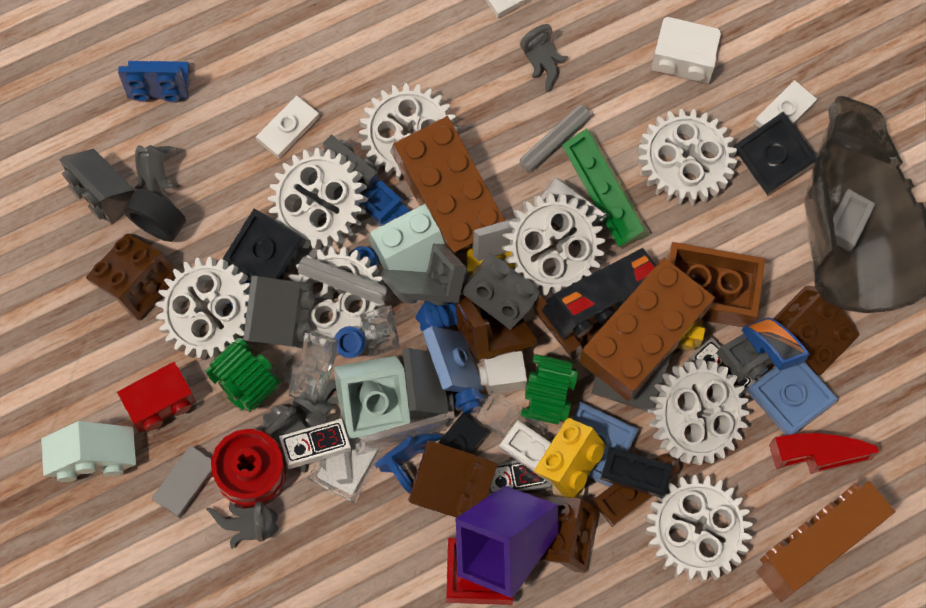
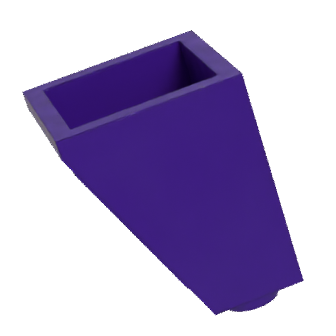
M503 486L457 517L455 522L458 577L510 598L513 597L558 534V505Z

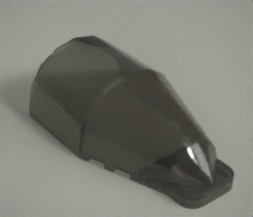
M838 96L828 107L830 122L825 129L805 195V220L815 288L824 301L842 310L860 313L893 311L912 305L926 296V208L923 202L917 203L911 191L915 186L911 179H905L900 169L903 162L888 133L883 114L871 105L846 96ZM848 189L875 203L851 252L837 245L833 215Z

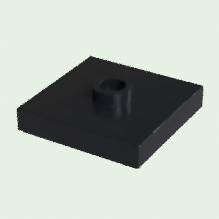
M781 112L733 145V148L737 149L736 153L767 196L819 162L816 155L784 112Z
M253 208L224 255L223 260L228 262V266L233 264L238 267V272L244 273L250 279L252 276L283 280L307 240Z

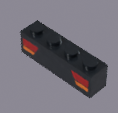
M641 248L554 293L541 311L563 340L575 334L577 337H581L589 332L595 323L605 324L657 265L647 252Z

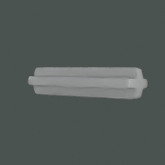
M584 105L577 106L520 158L519 164L527 172H532L590 119V111Z
M307 256L303 257L298 265L299 274L374 303L383 304L387 298L388 288L386 286Z

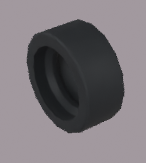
M137 189L123 209L125 215L135 225L148 234L167 242L174 241L186 223L185 216L177 207L163 197L145 189Z

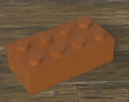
M448 116L393 143L390 152L419 206L426 204L442 234L445 245L454 255L473 246L474 230L505 221Z
M664 257L583 348L579 362L626 401L630 402L708 312L715 297Z
M870 481L862 487L856 482L834 501L837 505L836 507L832 502L829 503L810 520L812 526L807 522L803 523L784 540L787 543L786 546L779 542L760 559L763 565L756 572L781 603L895 513V510Z

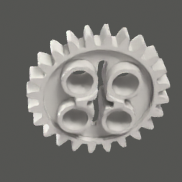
M404 83L403 91L401 92L393 85L391 95L382 90L381 101L375 98L371 99V105L374 109L364 108V114L368 118L360 119V126L365 129L359 131V138L367 140L361 143V149L370 150L366 154V158L368 160L376 158L377 160L374 165L377 169L385 166L386 177L392 171H395L396 178L399 181L403 175L390 152L393 143L411 135L408 133L404 136L403 129L405 131L413 129L415 133L446 116L449 117L452 123L455 122V115H446L450 111V105L440 106L442 96L438 95L434 99L431 98V88L423 94L420 93V84L416 85L414 91H410L408 84ZM404 107H410L415 113L412 116L406 117L401 115L399 111ZM388 115L394 116V117L396 118V121H394L393 119L388 118L387 116H388ZM388 128L393 130L395 134L391 138H383L379 135V132L382 129Z
M680 109L678 117H675L669 111L666 121L658 116L655 122L656 126L649 124L646 131L648 134H642L640 141L642 144L639 145L637 151L641 156H639L637 164L644 166L641 169V176L650 175L646 185H658L656 195L666 191L667 201L675 195L678 198V204H682L684 197H688L691 205H694L697 196L703 202H706L708 192L716 197L719 193V188H726L728 184L726 179L731 180L734 174L732 169L735 168L737 160L733 159V157H735L737 149L730 147L734 140L733 137L724 138L727 128H716L717 118L710 123L707 122L708 113H704L701 118H697L695 109L691 111L690 116H686L683 109ZM678 134H686L690 137V140H682L678 137ZM702 152H710L715 158H706ZM667 155L672 161L665 162L659 156ZM692 173L697 179L689 180L683 174Z
M315 148L314 155L307 150H303V159L292 155L294 164L290 166L283 163V168L286 171L284 175L275 173L276 178L280 180L279 184L270 185V188L276 191V195L268 197V200L276 203V206L271 208L269 213L278 215L275 221L307 240L303 248L308 249L311 244L313 249L319 250L322 243L325 247L330 248L333 244L332 239L338 243H344L342 233L352 236L351 224L361 225L356 215L366 214V211L359 207L360 203L368 201L367 197L360 195V192L365 190L367 186L357 182L363 176L362 173L358 171L352 172L356 165L351 161L346 162V157L340 153L335 157V152L330 149L326 151L325 155L323 150ZM317 171V180L314 184L309 185L310 175ZM301 185L308 191L317 194L323 200L338 207L339 213L336 214L329 208L318 204L314 199L296 190V186ZM342 186L343 193L341 197L334 200L333 194L335 189ZM301 198V208L294 212V202ZM326 213V223L319 227L318 219L322 214Z
M547 193L545 202L540 196H534L535 206L528 201L523 202L525 212L523 213L518 210L513 212L518 219L517 222L507 221L506 223L513 229L512 233H504L502 235L510 240V244L503 246L502 250L511 251V256L507 257L504 261L506 263H514L515 266L512 269L518 274L521 273L523 278L530 280L536 288L541 285L540 290L543 295L548 294L550 287H552L553 293L561 290V287L566 288L572 285V283L578 282L582 279V276L587 277L591 275L590 267H600V264L594 260L595 256L604 255V252L596 249L598 244L605 242V239L596 238V233L603 228L602 226H593L591 224L597 216L595 214L585 215L589 207L588 205L576 208L578 204L577 198H572L567 204L566 194H560L556 202L553 193ZM556 214H560L564 219V225L559 231H555L551 226V219ZM571 228H576L574 234L556 244L557 251L549 249L543 252L535 261L532 262L530 260L531 256L551 245L550 238L560 239ZM533 231L538 235L539 242L535 248L529 249L525 244V238L528 233ZM573 240H578L581 244V251L577 256L572 257L568 251L569 244ZM548 258H552L556 263L555 271L550 275H546L543 271V263Z
M331 246L326 256L320 249L317 250V261L346 272H352L354 275L380 285L385 283L382 277H375L379 272L377 266L369 267L371 261L367 256L360 260V253L357 250L351 256H349L346 247H342L340 254H337L333 246ZM301 274L299 276H289L293 282L309 285L319 282ZM323 283L322 291L314 295V303L318 305L311 309L308 323L310 325V335L312 334L311 342L317 345L323 338V345L329 348L332 341H334L336 333L346 326L357 327L363 333V330L366 328L375 331L376 328L371 322L373 319H383L377 312V309L386 308L387 305L385 302L383 304L374 303ZM338 292L340 294L338 296L339 301L334 303L332 301L334 299L333 294ZM362 300L363 305L358 312H349L348 308L351 302ZM325 311H332L333 318L331 321L321 324L319 322L321 314Z
M208 257L205 265L202 259L196 258L195 267L188 262H184L185 272L182 273L174 269L173 272L176 279L174 281L170 279L164 280L169 289L168 291L159 290L158 292L165 297V300L156 303V306L163 309V312L158 314L156 319L165 321L159 330L169 333L165 340L171 344L176 342L175 350L179 352L185 350V355L189 357L197 354V358L205 360L208 353L211 358L215 359L218 356V350L223 352L239 336H244L249 299L248 293L250 292L251 284H244L248 276L242 272L237 274L239 268L233 264L228 267V262L223 259L216 263V259ZM213 279V289L210 292L205 293V284L209 280ZM191 287H193L201 300L209 303L207 305L208 309L224 325L223 329L220 330L215 319L205 313L206 308L190 293ZM189 300L190 308L186 313L182 314L181 306L185 301ZM232 302V312L224 317L223 309L225 305ZM205 323H208L209 331L207 335L200 337V328Z
M696 360L694 364L691 361H684L683 368L681 366H673L674 376L664 373L662 376L666 384H655V388L660 392L659 396H650V400L657 404L656 408L648 409V413L656 415V419L651 421L649 426L659 429L653 435V438L663 440L660 448L667 451L670 450V455L677 459L680 457L681 462L690 463L692 460L693 464L702 465L704 460L712 464L714 463V455L724 459V448L735 450L732 439L742 440V436L737 432L738 428H747L748 426L741 421L742 416L749 415L748 411L741 409V405L748 402V398L739 397V394L744 390V386L734 385L738 377L736 375H727L728 368L718 367L716 362L708 361L706 364L705 360ZM712 386L713 394L708 400L707 390ZM683 393L684 404L679 408L678 398ZM716 417H718L719 426L714 430L713 423ZM688 425H690L691 433L690 436L686 439L684 436L685 428Z
M696 475L692 476L690 484H687L685 479L681 477L678 480V488L669 483L667 485L669 495L665 493L663 499L658 498L660 503L652 502L649 507L656 514H649L646 517V521L654 524V526L648 527L645 530V534L655 537L648 543V547L659 548L654 558L660 559L665 557L666 562L663 569H667L672 565L675 566V577H678L682 571L687 572V581L689 582L695 574H698L701 583L706 581L708 573L711 574L714 580H718L720 577L719 569L728 575L732 571L729 562L736 566L742 562L736 553L745 555L749 550L742 543L752 540V536L744 533V531L750 529L753 524L743 521V518L750 511L748 509L739 510L738 506L743 501V498L733 500L731 495L734 488H730L726 492L722 491L723 481L721 480L714 487L710 485V476H707L702 484H699ZM691 500L695 502L698 506V512L691 514L685 511L683 501ZM718 514L724 516L728 522L727 528H718L713 523L712 517ZM672 515H678L683 521L673 519ZM697 522L703 525L700 535L694 532ZM674 528L680 529L685 535V541L680 543L674 542L669 536V530ZM715 536L723 537L725 543H721ZM701 543L710 544L714 549V556L710 558L703 556L699 551V545Z

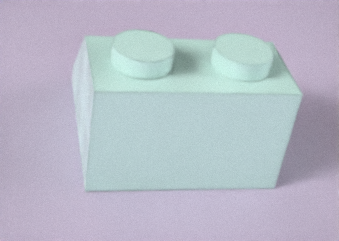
M426 204L371 231L368 239L384 269L427 272L433 243L445 244L442 234Z
M396 356L334 366L337 397L348 439L373 435L410 424L404 367Z

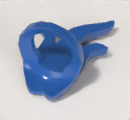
M424 301L415 317L420 323V331L423 332L431 326L447 329L457 324L455 303L449 304L447 302L446 305H435L429 301ZM480 309L481 316L487 315V312Z
M431 433L420 434L414 437L409 435L403 442L375 462V467L379 468L380 472L393 473L402 487L410 494L413 484L401 465L415 455L424 453L425 449L422 446L427 444V441L436 442L442 439V435Z

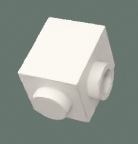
M522 351L509 352L497 355L492 359H484L483 366L478 367L481 386H487L488 395L526 389L527 378Z

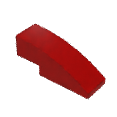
M822 433L774 437L769 444L776 469L807 462L810 474L869 461L879 453L876 445L854 438Z

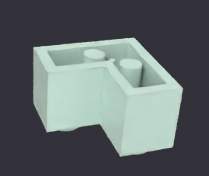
M77 421L41 438L43 476L57 477L58 482L75 481L78 475L89 474L95 471H102L104 476H118L123 474V470L136 465L133 427Z

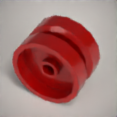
M255 429L236 430L219 442L211 458L212 476L223 497L235 506L254 508L257 501H262L266 505L274 501L283 490L287 478L286 464L276 441L265 432ZM250 466L254 467V469L250 472L246 469Z

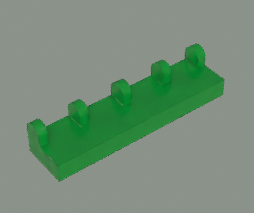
M585 129L562 144V147L594 204L609 215L605 224L618 247L624 248L637 239L646 238L650 235V232L637 214V209L624 191L620 179L616 177L607 156L602 152L595 140V135L592 131Z

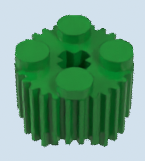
M237 338L209 364L210 367L205 370L209 379L214 384L218 382L222 390L228 395V400L239 408L240 411L244 409L249 412L255 410L281 384L279 379L270 372L273 367L268 360L261 354L254 357L250 347L241 338Z
M534 354L533 363L538 364L536 373L529 372L524 394L525 399L530 400L528 408L522 407L520 416L558 425L560 420L565 421L568 418L571 403L566 399L568 389L574 390L578 371L572 368V362Z

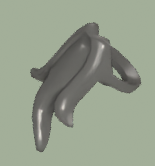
M542 24L522 37L520 47L534 67L532 78L539 76L540 66L546 71L545 90L549 92L557 71L553 61L562 64L568 59V56H562L557 53L550 42L553 33L552 27L549 24Z
M141 145L137 146L135 164L139 182L135 189H142L146 185L148 191L163 197L173 204L162 193L160 187L163 189L174 187L166 179L163 162L176 155L175 147H154L149 145L144 148Z
M307 375L308 388L300 397H295L292 401L293 406L296 408L294 414L305 427L310 428L326 423L327 418L325 414L333 404L339 403L338 397L326 400L331 390L336 388L335 380L326 381L314 391L315 379Z
M275 405L270 413L263 415L265 433L272 436L280 445L279 436L303 430L307 427L295 416L296 408L293 405L291 407ZM306 465L300 466L302 473H305Z
M257 501L254 508L237 509L232 502H229V511L233 515L239 516L236 519H225L216 510L206 508L217 524L223 529L240 531L230 540L232 549L240 540L257 539V541L262 542L279 530L276 524L278 514L265 506L262 501Z

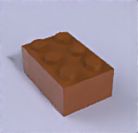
M677 242L671 243L667 260L715 297L710 309L702 317V320L743 327L756 321L766 258Z

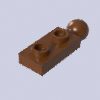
M661 454L655 459V461L673 466L669 479L677 475L679 462L670 454ZM613 484L595 497L592 502L610 526L614 527L654 496Z

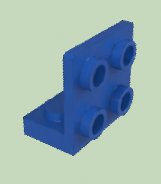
M128 61V66L118 67V74L128 99L139 102L148 101L149 99H162L167 102L188 99L189 62Z

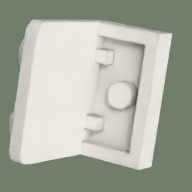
M671 17L664 18L651 70L709 84L717 58L715 56L721 35L720 30Z

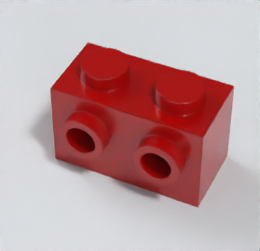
M175 361L117 391L139 433L144 430L148 432L162 425V420L173 414L174 416H179L191 409V405L196 402Z

